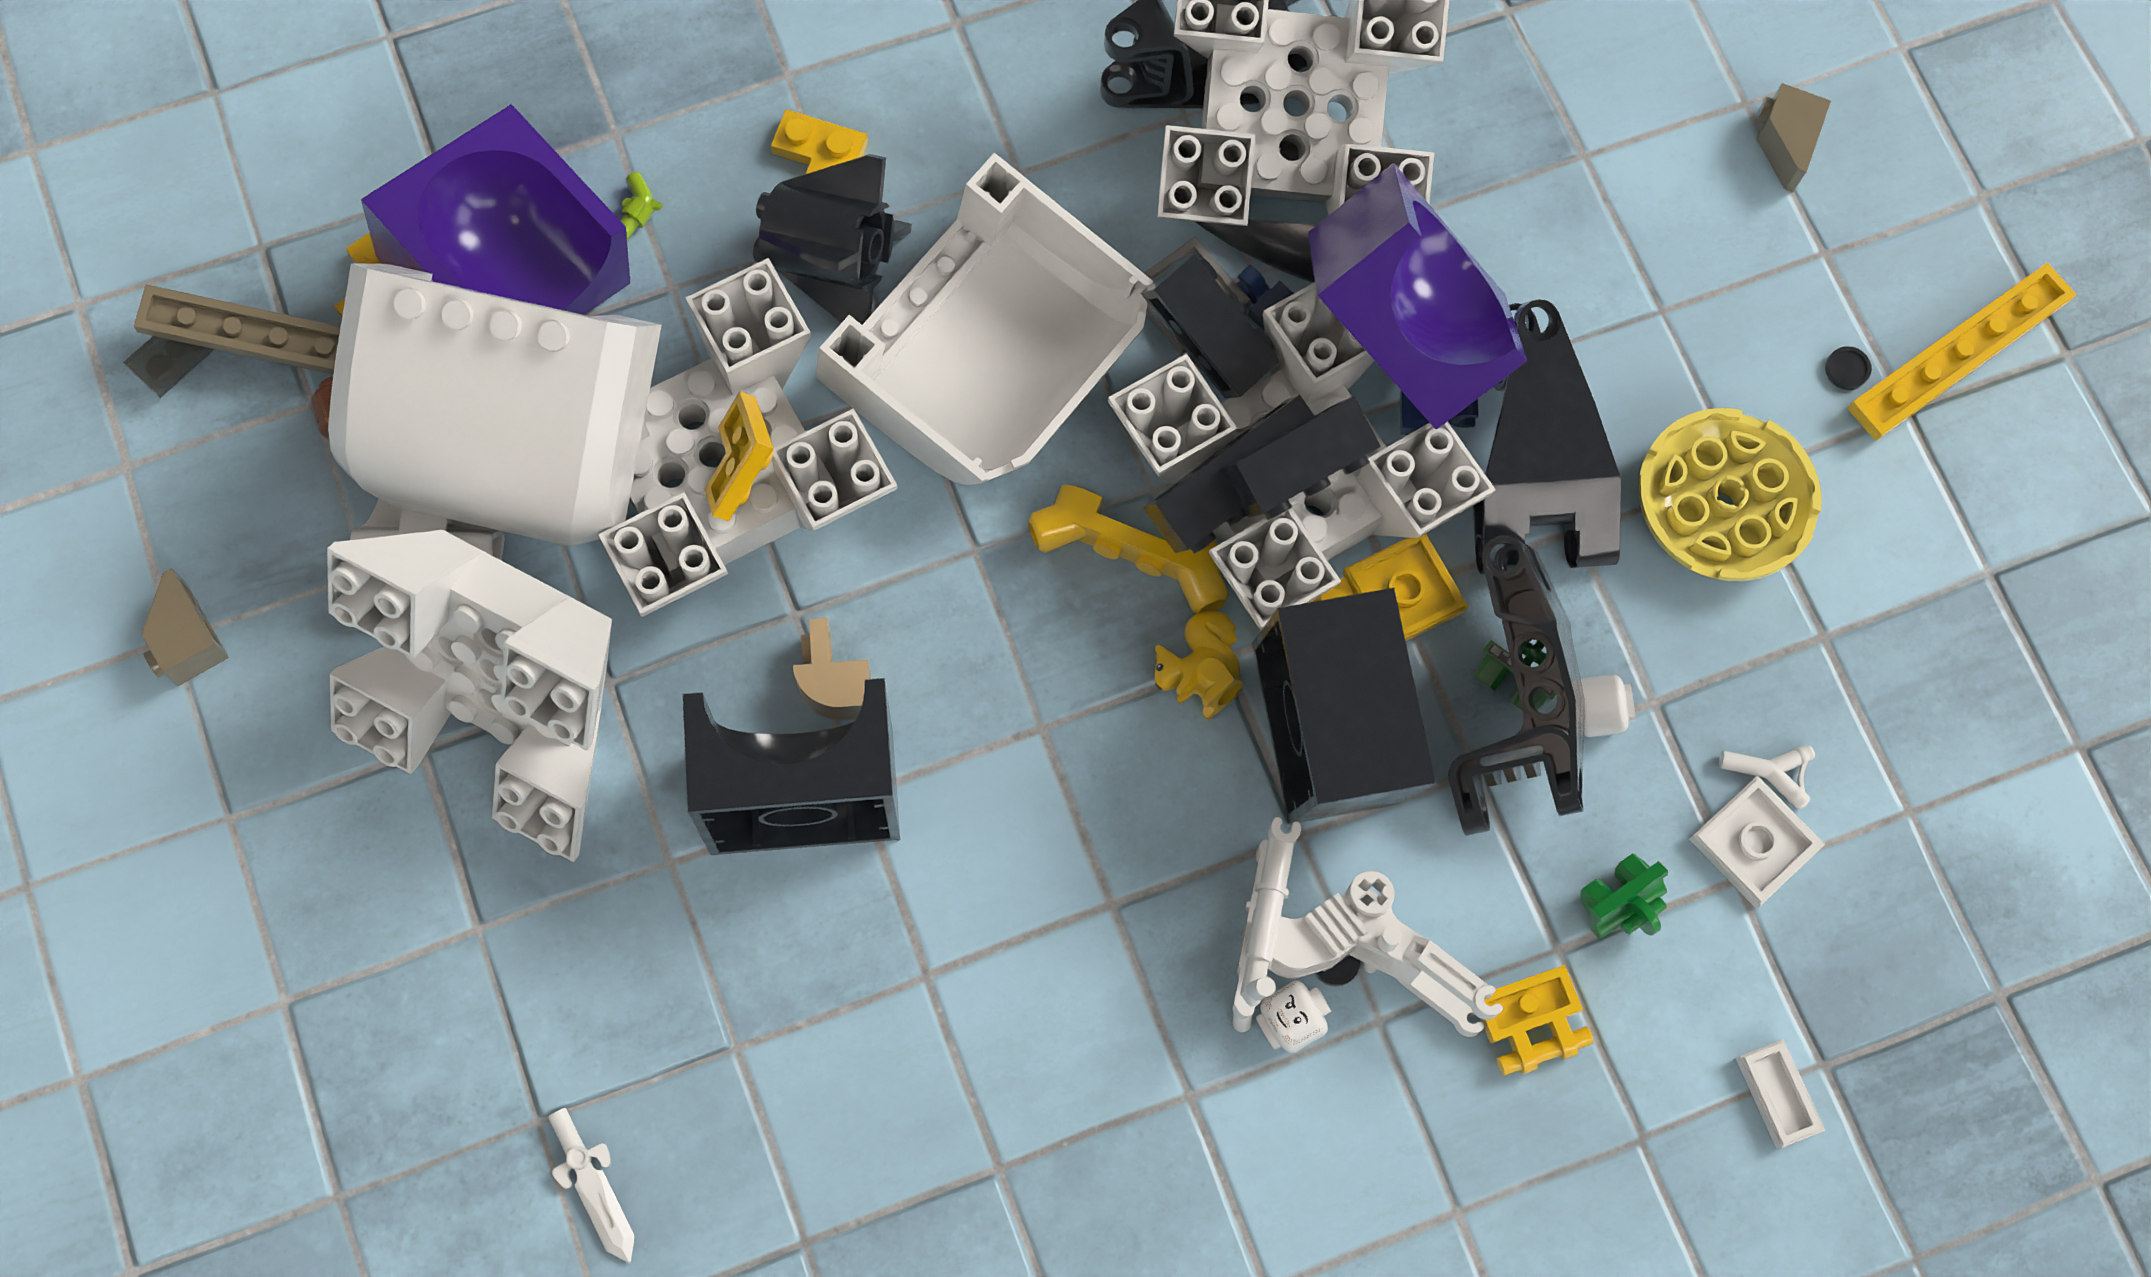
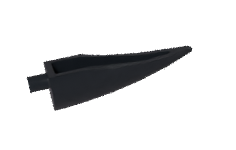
M1248 219L1247 226L1194 221L1206 231L1241 252L1295 277L1312 283L1315 282L1308 232L1315 226Z

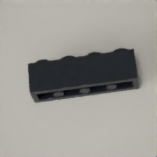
M1301 395L1283 401L1143 507L1175 553L1189 549L1194 554L1201 551L1217 538L1213 531L1220 525L1227 522L1229 526H1232L1247 516L1221 468L1313 417V412Z

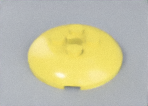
M1713 408L1697 411L1678 419L1668 426L1651 445L1644 458L1639 475L1638 491L1641 511L1649 531L1661 548L1675 561L1689 570L1706 577L1724 581H1749L1763 578L1780 571L1792 563L1803 552L1814 536L1812 534L1816 526L1818 514L1821 512L1822 504L1819 479L1813 463L1803 447L1778 424L1771 420L1765 423L1754 417L1742 414L1743 410ZM1718 493L1727 494L1733 500L1734 505L1717 500Z

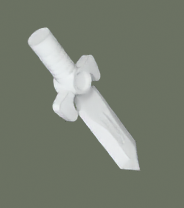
M567 1109L558 1110L548 1116V1119L565 1151L567 1162L554 1168L552 1174L557 1182L567 1189L572 1186L569 1172L571 1168L575 1170L577 1174L575 1188L606 1251L631 1263L634 1233L603 1170H596L591 1163L592 1157H596L600 1161L601 1166L609 1167L611 1165V1158L608 1146L601 1143L589 1150L586 1149L573 1125V1121H571Z

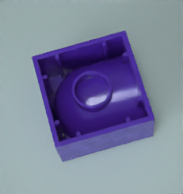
M512 104L361 199L375 255L382 264L432 274L431 281L581 315H585L631 284L626 226Z
M1394 163L1308 232L1317 296L1436 430L1527 362L1505 293Z

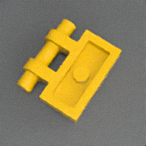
M1565 965L1497 988L1489 999H1484L1485 1004L1488 1006L1501 1004L1503 1010L1495 1018L1490 1020L1481 1019V1022L1485 1024L1484 1029L1490 1044L1508 1038L1512 1046L1511 1053L1496 1059L1498 1068L1503 1076L1520 1071L1522 1074L1538 1069L1539 1063L1559 1056L1562 1060L1578 1055V1049L1594 1044L1592 1033L1587 1026L1571 1031L1566 1017L1583 1011V1008ZM1548 1024L1552 1032V1038L1531 1045L1526 1032Z

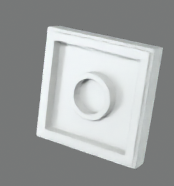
M1756 776L1689 838L1701 853L1755 908L1761 906L1825 845L1759 776Z

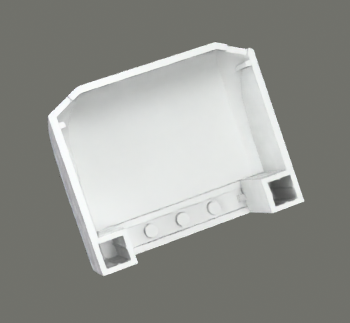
M993 153L967 182L956 221L863 325L848 315L820 346L815 378L885 435L936 473L953 482L964 485L981 484L1028 465L1141 333L1145 323L1148 303L1140 293L1153 280L996 153Z
M351 263L334 366L328 431L330 450L337 464L363 490L390 506L571 547L599 540V533L626 521L662 325L620 315L586 316L431 281L432 274L390 264Z

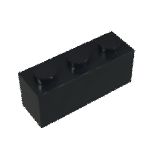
M1195 254L1179 258L1140 294L1225 399L1241 397L1280 362L1272 352L1274 345L1263 331L1257 328L1254 329L1244 316L1246 310L1242 303L1234 295L1226 294L1216 281L1218 278L1217 273L1208 261L1202 257L1198 258Z
M1353 396L1337 402L1221 469L1247 517L1250 518L1264 514L1266 519L1269 520L1290 509L1292 505L1289 499L1302 491L1307 498L1330 486L1331 482L1328 476L1342 469L1344 474L1348 475L1370 463L1367 454L1381 446L1356 398Z

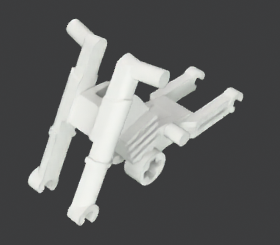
M1279 817L1274 818L1268 829L1269 840H1263L1256 851L1258 865L1251 901H1247L1245 908L1248 911V917L1237 968L1239 978L1233 1004L1232 1025L1236 1031H1248L1251 1027L1255 1006L1259 1005L1261 999L1271 996L1275 992V982L1271 978L1266 977L1267 969L1281 977L1295 979L1320 971L1325 972L1347 955L1361 960V967L1367 973H1374L1380 970L1396 978L1400 984L1452 1022L1456 1030L1463 1036L1474 1037L1485 1028L1483 1022L1471 1024L1468 1022L1467 1017L1475 1014L1481 1019L1490 1020L1503 1010L1501 1004L1488 1006L1484 1002V999H1489L1495 993L1496 989L1494 986L1485 983L1431 940L1425 939L1395 917L1391 908L1395 897L1394 887L1391 881L1379 872L1365 871L1355 877L1342 897L1339 893L1335 894L1331 899H1328L1304 917L1297 919L1281 917L1283 901L1288 899L1289 895L1286 885L1293 848L1300 836L1301 825L1299 822H1294L1289 829V834H1285L1280 829L1283 824L1282 819ZM1371 886L1374 887L1378 892H1380V894L1377 895L1373 890H1371Z

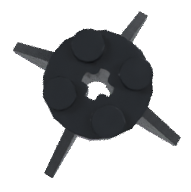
M867 154L782 181L773 188L771 193L763 192L758 198L756 205V215L761 221L759 237L753 247L754 260L759 263L769 258L775 270L841 323L850 315L863 325L871 316L874 288L883 277L882 275L875 274L879 263L889 262L893 242L909 234L912 228L911 223L894 220L893 214H888L884 211V209L890 207L888 203L882 202L886 157Z

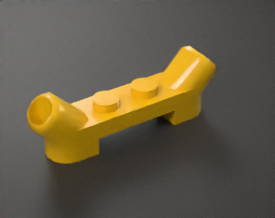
M1062 485L1053 505L1032 512L1030 515L1028 528L1036 548L1044 553L1076 541H1081L1093 546L1094 551L1109 559L1121 557L1136 563L1135 566L1148 575L1160 576L1163 574L1178 580L1193 613L1197 614L1209 609L1218 610L1227 602L1229 592L1222 579L1221 570L1209 554L1212 548L1219 545L1214 541L1195 554L1191 549L1175 553L1166 540L1101 515L1103 496L1074 485Z

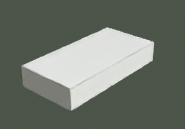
M1784 1039L1735 1058L1776 1149L1786 1147L1826 1131Z

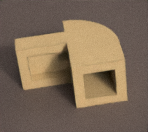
M828 618L809 619L810 634L801 635L803 663L811 662V664L792 665L799 693L805 703L822 716L838 720L857 719L863 702L865 680L871 679L868 660L832 662L831 631Z

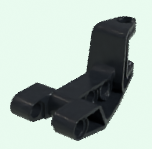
M1137 0L1110 20L1106 26L1104 36L1105 52L1115 61L1106 67L1102 73L1100 93L1102 99L1112 107L1203 109L1208 59L1174 36L1175 24L1162 0ZM1269 0L1268 9L1290 12L1288 6L1300 0ZM1120 31H1128L1134 35L1133 45L1129 47L1118 46L1112 40L1113 35ZM1288 55L1289 66L1294 71H1307V62L1301 55ZM1118 77L1125 78L1131 83L1132 87L1126 93H1115L1108 87L1109 81ZM1251 93L1240 95L1241 105L1260 103L1258 98Z
M1541 299L1528 301L1524 304H1509L1510 310L1516 311L1514 322L1527 362L1493 387L1497 391H1504V396L1485 472L1486 477L1496 491L1473 505L1475 557L1478 571L1480 574H1485L1482 553L1485 545L1491 539L1500 535H1508L1525 544V534H1530V526L1563 524L1565 558L1570 568L1616 565L1620 557L1621 476L1596 403L1559 311L1554 304ZM1534 307L1543 309L1548 315V326L1542 333L1536 316L1531 310ZM1518 551L1509 557L1507 561L1508 571L1517 565L1519 561Z
M1508 535L1497 536L1485 545L1482 553V562L1494 613L1502 620L1522 706L1523 725L1515 736L1458 756L1451 763L1448 771L1449 784L1460 824L1466 836L1490 831L1489 814L1481 774L1484 776L1487 787L1502 784L1501 770L1504 772L1507 783L1521 780L1520 766L1524 767L1527 778L1541 776L1540 762L1542 761L1558 815L1564 816L1584 811L1582 786L1585 698L1571 634V623L1539 553L1531 546ZM1518 551L1519 561L1512 570L1508 571L1507 561L1513 553ZM1532 640L1541 641L1546 648L1545 660L1536 667L1527 665L1522 657L1524 646ZM1542 686L1551 687L1557 695L1556 707L1547 714L1539 712L1533 704L1534 693ZM1540 745L1544 750L1539 755L1483 766L1480 763V760L1486 756Z

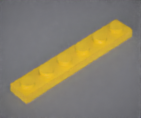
M2047 262L1859 396L1847 409L1871 437L1878 441L2067 305L2077 294Z

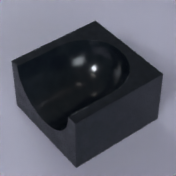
M1389 588L1277 608L1265 624L1264 629L1259 632L1252 642L1288 825L1294 822L1301 823L1398 805L1435 784L1395 589Z
M885 678L865 680L863 702L856 721L831 729L793 734H758L728 729L719 725L714 720L703 692L682 694L688 814L710 855L901 840L893 729Z

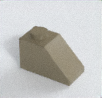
M1782 83L1774 97L1766 96L1760 106L1756 121L1761 122L1762 125L1756 140L1784 189L1794 192L1808 170L1831 100Z
M172 568L163 572L141 634L150 649L143 655L157 677L166 675L177 686H180L228 659L229 656L187 583Z

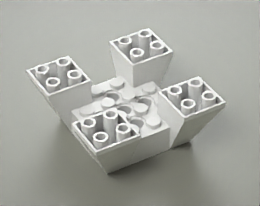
M1177 0L1174 36L1206 57L1208 63L1202 128L1165 126L1157 211L1158 218L1247 226L1250 195L1324 202L1328 215H1330L1393 163L1428 204L1430 203L1434 152L1381 147L1388 75L1441 64L1444 61L1449 0H1350L1345 17L1269 10V0ZM1288 55H1301L1307 62V71H1294L1289 66ZM1244 93L1255 95L1260 102V110L1257 112L1246 111L1241 106L1240 95ZM1291 97L1299 100L1303 106V115L1299 117L1289 115L1284 109V99ZM1329 102H1337L1344 107L1346 111V119L1344 121H1336L1330 117L1327 111V104ZM1289 141L1294 143L1299 150L1298 160L1289 161L1283 158L1279 150L1280 142Z
M769 258L685 297L710 359L650 388L629 499L637 515L598 534L641 617L727 575L728 572L724 565L798 528L815 531L898 489V485L854 408L805 431L782 389L811 338V332ZM741 391L756 397L774 449L770 464L765 470H760L752 483L748 500L743 506H738L730 521H726L712 516L705 487L717 467H707L706 465L713 459H723L726 454L718 426L738 392ZM694 422H703V423H704V424H703L701 427H699L698 429H694V430L686 429V427H687L688 425H690L691 423H694ZM673 479H682V480H684V481H683L679 486H677V487H674V488H667V487H665V485H666L670 480H673Z
M1315 282L1264 310L1265 334L1274 345L1272 352L1280 362L1270 370L1271 375L1254 384L1241 397L1230 398L1220 403L1187 354L1108 397V403L1158 477L1175 484L1289 398L1301 395L1313 414L1316 415L1337 402L1352 397L1348 390L1375 360L1317 296ZM1367 419L1381 446L1367 454L1370 463L1348 475H1345L1342 469L1328 476L1331 482L1330 486L1307 498L1302 491L1289 499L1292 505L1290 509L1272 519L1267 520L1264 514L1250 518L1246 516L1232 526L1224 522L1213 531L1221 544L1212 548L1209 554L1261 631L1277 608L1309 603L1341 583L1340 578L1328 560L1371 535L1419 538L1496 491L1448 421L1437 430L1428 423L1387 447ZM1306 506L1317 507L1323 515L1318 516L1309 513Z
M444 530L333 542L327 548L329 614L333 615L343 625L355 627L376 638L384 647L338 666L330 673L331 731L343 742L349 745L356 744L374 754L385 765L396 766L409 774H412L418 767L451 713L463 722H471L486 730L498 741L504 744H512L496 762L492 818L498 821L507 831L520 833L537 842L546 852L553 855H561L574 862L580 852L598 739L612 619Z

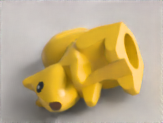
M1209 609L1201 611L1190 618L1186 623L1184 636L1193 652L1183 659L1159 644L1155 646L1157 663L1154 671V681L1157 688L1162 691H1168L1178 687L1176 690L1178 695L1176 700L1179 704L1194 694L1199 695L1204 705L1203 715L1208 720L1213 718L1236 698L1243 683L1240 679L1238 658L1230 648L1237 641L1234 633L1237 628L1230 620V617L1221 611Z

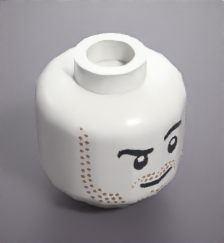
M1294 980L1277 989L1271 996L1261 1000L1260 1010L1262 1013L1257 1015L1256 1019L1275 1050L1282 1047L1288 1053H1296L1327 1033L1328 1025L1324 1016L1332 1011L1317 986L1308 990L1302 982Z

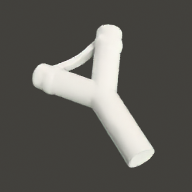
M1803 745L1767 760L1723 750L1719 758V768L1766 778L1787 798L1789 803L1801 809L1810 801V796L1805 792L1804 772L1807 763L1814 760L1815 752L1811 746ZM1800 766L1796 784L1785 772Z

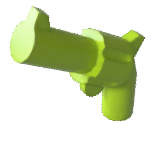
M640 172L629 174L625 180L633 194L632 198H626L622 202L624 209L621 211L623 217L620 221L626 226L627 241L637 228L644 227L654 211H659L663 207L660 202L653 200L652 193Z

